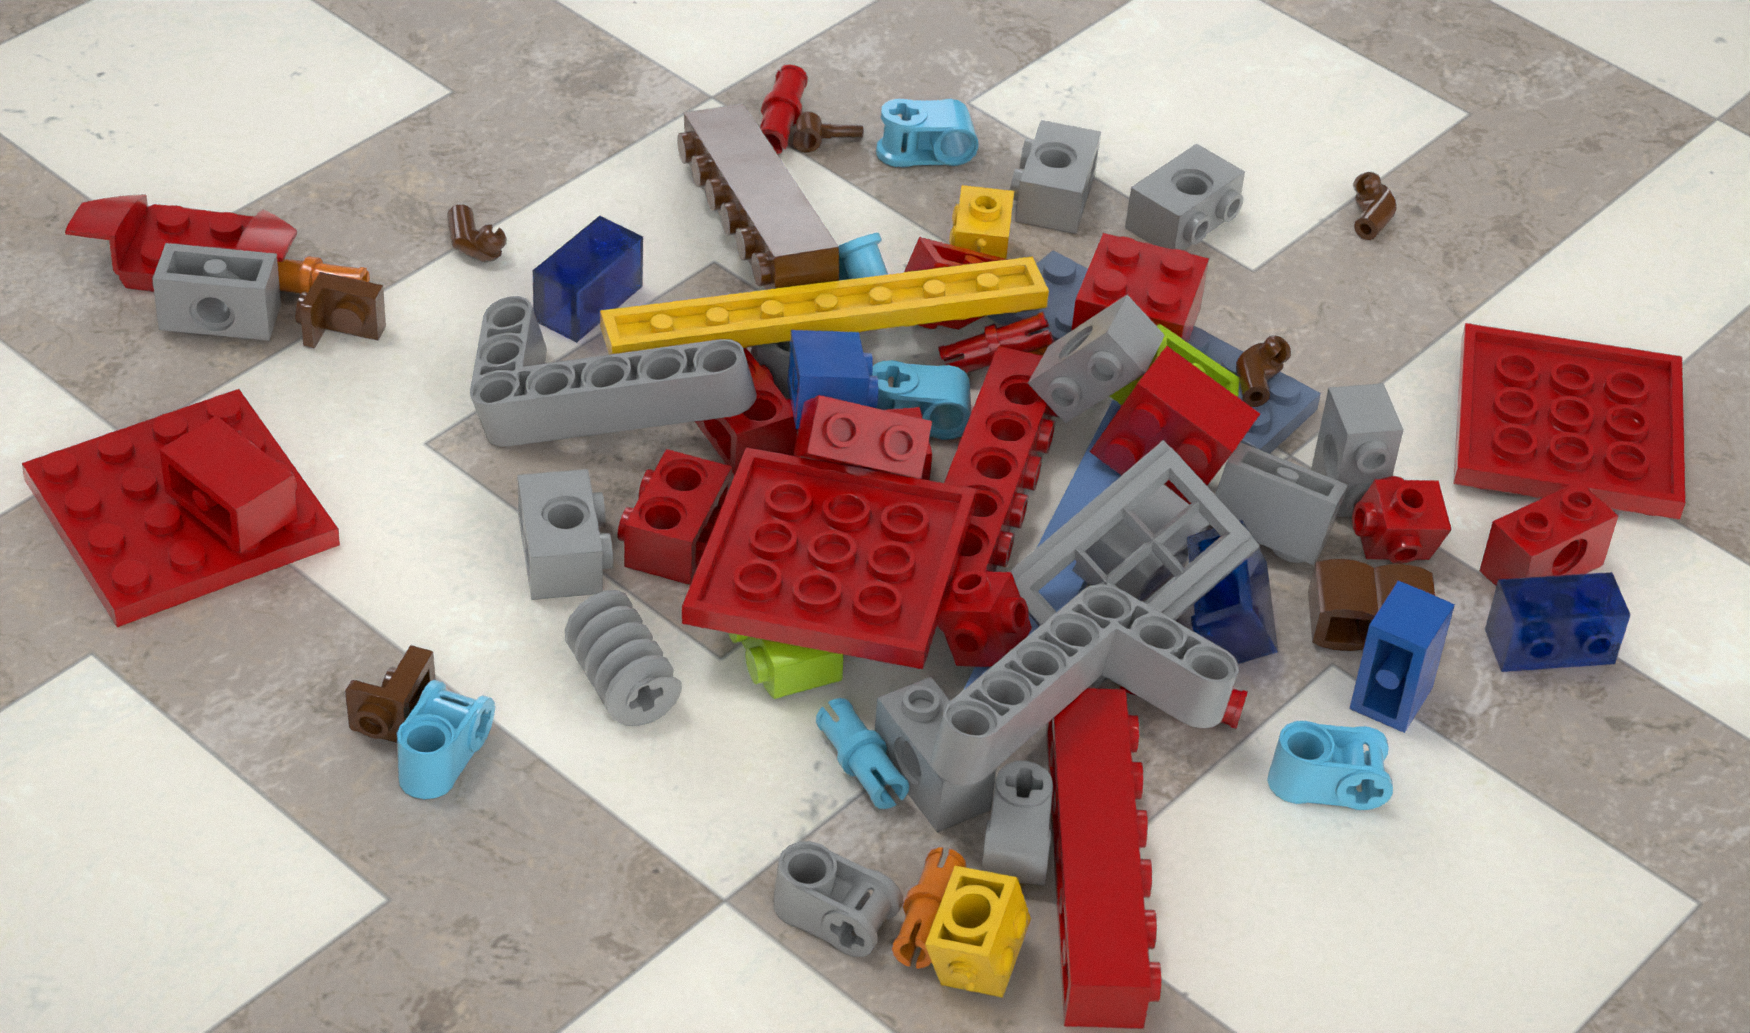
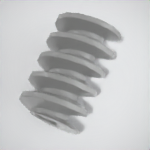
M619 590L602 591L590 596L578 605L570 615L565 627V642L585 671L587 678L595 687V691L614 721L628 726L652 723L665 715L676 704L681 694L682 681L673 677L674 669L667 658L663 657V651L658 643L653 641V636L647 626L642 624V618L637 610L632 608L633 604L626 593Z

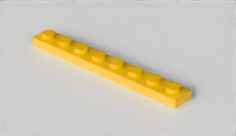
M1032 256L600 310V329L609 355L719 339H730L738 342L743 348L754 345L790 341L791 330L861 333L870 330L901 326L910 327L924 323L955 319L964 320L971 317L1018 313L1025 310L1047 308L1049 289Z

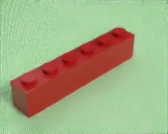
M1087 688L1046 724L1048 773L1052 777L1053 783L1051 824L1064 1027L1144 1029L1149 1002L1160 1001L1162 976L1160 962H1149L1148 949H1155L1157 918L1156 911L1145 909L1144 898H1150L1152 863L1151 859L1140 858V848H1145L1147 843L1148 817L1146 810L1136 809V800H1141L1143 793L1142 762H1132L1131 752L1136 753L1138 750L1139 718L1138 715H1128L1126 689Z

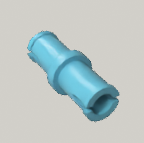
M837 698L829 701L828 703L839 717V721L834 722L822 706L816 715L815 722L838 751L837 760L839 765L848 775L856 776L877 808L888 809L894 807L897 804L889 795L885 786L887 784L891 786L898 797L903 800L909 792L910 785L905 776L901 775L887 756L885 741L879 733L867 729L848 700Z

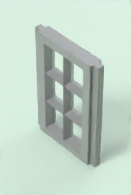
M1163 440L1009 572H1012L1019 594L1027 603L1029 616L1040 627L1056 611L1038 591L1074 560L1094 580L1096 585L1103 584L1117 588L1115 584L1153 552L1174 577L1144 603L1175 621L1257 551L1260 545L1181 457ZM1170 480L1191 504L1154 535L1133 510L1165 482ZM1197 513H1200L1221 537L1184 568L1162 543ZM1123 519L1144 544L1106 575L1085 551ZM1101 675L1091 685L1097 688L1107 677Z

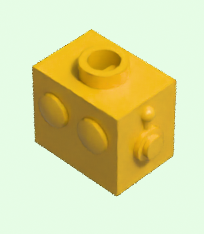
M961 185L959 204L955 205L952 213L953 227L949 235V244L1007 259L1014 191Z
M954 866L925 943L941 985L1003 998L1031 921V916L1017 877Z

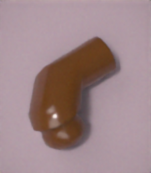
M1276 335L1269 336L1264 343H1257L1244 351L1236 361L1237 377H1239L1242 400L1251 407H1259L1269 400L1270 392L1267 380L1278 374L1284 368L1283 363L1291 357V348L1282 337Z

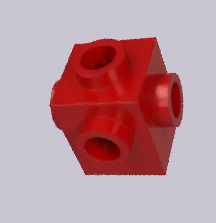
M1398 476L1375 479L1362 499L1355 505L1352 515L1353 529L1355 534L1361 538L1365 558L1389 560L1397 564L1408 563L1414 560H1430L1452 530L1439 480H1404Z
M957 571L948 587L938 622V628L944 633L956 666L992 667L1022 642L1032 629L1027 603L1019 594L1012 572Z

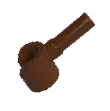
M811 111L804 112L797 118V131L793 133V146L798 151L810 153L820 147L822 138H862L864 128L862 125L822 123L820 116Z

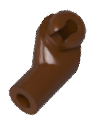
M1366 172L1357 176L1353 182V188L1357 193L1355 200L1363 212L1355 221L1354 230L1360 238L1372 240L1395 215L1397 204L1389 188L1381 184L1380 176L1374 172Z
M460 204L449 209L447 219L451 245L455 250L482 262L494 261L502 255L501 249L505 247L507 238L501 228H498L493 233L492 224L481 227L478 231L475 226L473 210L469 206Z

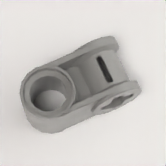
M1014 761L1006 764L999 770L995 781L991 821L987 820L981 871L1017 877L1019 883L1045 886L1052 829L1049 828L1053 783L1048 771L1039 764L1030 761Z
M799 841L785 848L778 860L773 897L774 911L777 916L786 924L798 927L831 943L845 954L854 957L869 955L878 942L877 931L885 919L896 916L904 903L899 887L889 877L881 872L860 866L830 851L822 844L812 841ZM869 889H872L874 891L871 896L870 892L868 891ZM853 930H854L856 936H852L851 933L853 932Z

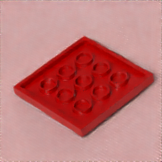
M1465 323L1460 351L1453 484L1543 498L1580 481L1610 509L1681 519L1685 506L1682 356Z
M240 389L22 463L25 482L116 627L126 625L340 545L339 528ZM215 416H218L236 431L245 432L252 439L255 446L272 459L284 462L294 474L297 482V489L295 491L297 519L242 553L166 494L164 490L159 449Z
M746 447L682 604V624L923 670L939 622L940 611L952 581L975 509L976 489Z

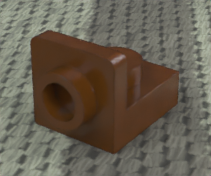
M320 272L310 290L301 293L296 305L295 320L297 324H301L303 346L315 348L326 329L378 341L386 328L383 285Z
M410 645L397 668L390 667L381 687L351 680L345 690L349 728L373 739H384L397 743V732L400 725L405 722L418 703L426 685L430 681L436 680L433 651Z

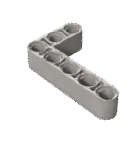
M520 296L502 298L492 303L486 309L483 315L470 387V396L486 438L491 444L496 446H515L731 417L748 410L755 403L757 397L743 347L738 342L730 339L545 363L547 354L546 343L533 307L526 298Z
M1091 585L1081 591L946 705L942 713L931 755V766L938 776L952 784L965 786L982 781L1101 675H1104L1185 724L1198 728L1214 727L1224 717L1239 672L1238 662L1234 656L1223 648L1123 590L1110 585Z

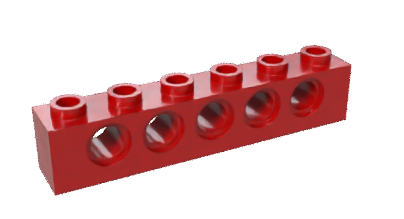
M997 346L944 481L946 484L976 489L975 509L953 578L957 571L980 570L983 572H995L997 566L1004 568L1008 566L1015 534L1010 533L1011 527L1021 529L1029 500V495L1024 494L1025 489L1031 491L1036 489L1042 466V457H1037L1038 453H1049L1056 421L1051 420L1052 416L1060 418L1028 384L1043 357L1041 355Z

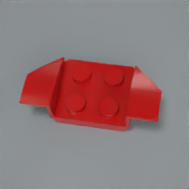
M147 194L82 202L67 225L65 234L109 240L113 271L116 275H119V279L125 288L154 292L153 276L166 243L277 254V262H284L287 252L297 236V229L264 209L255 216H247L232 212L184 208L178 205L153 204L148 206Z

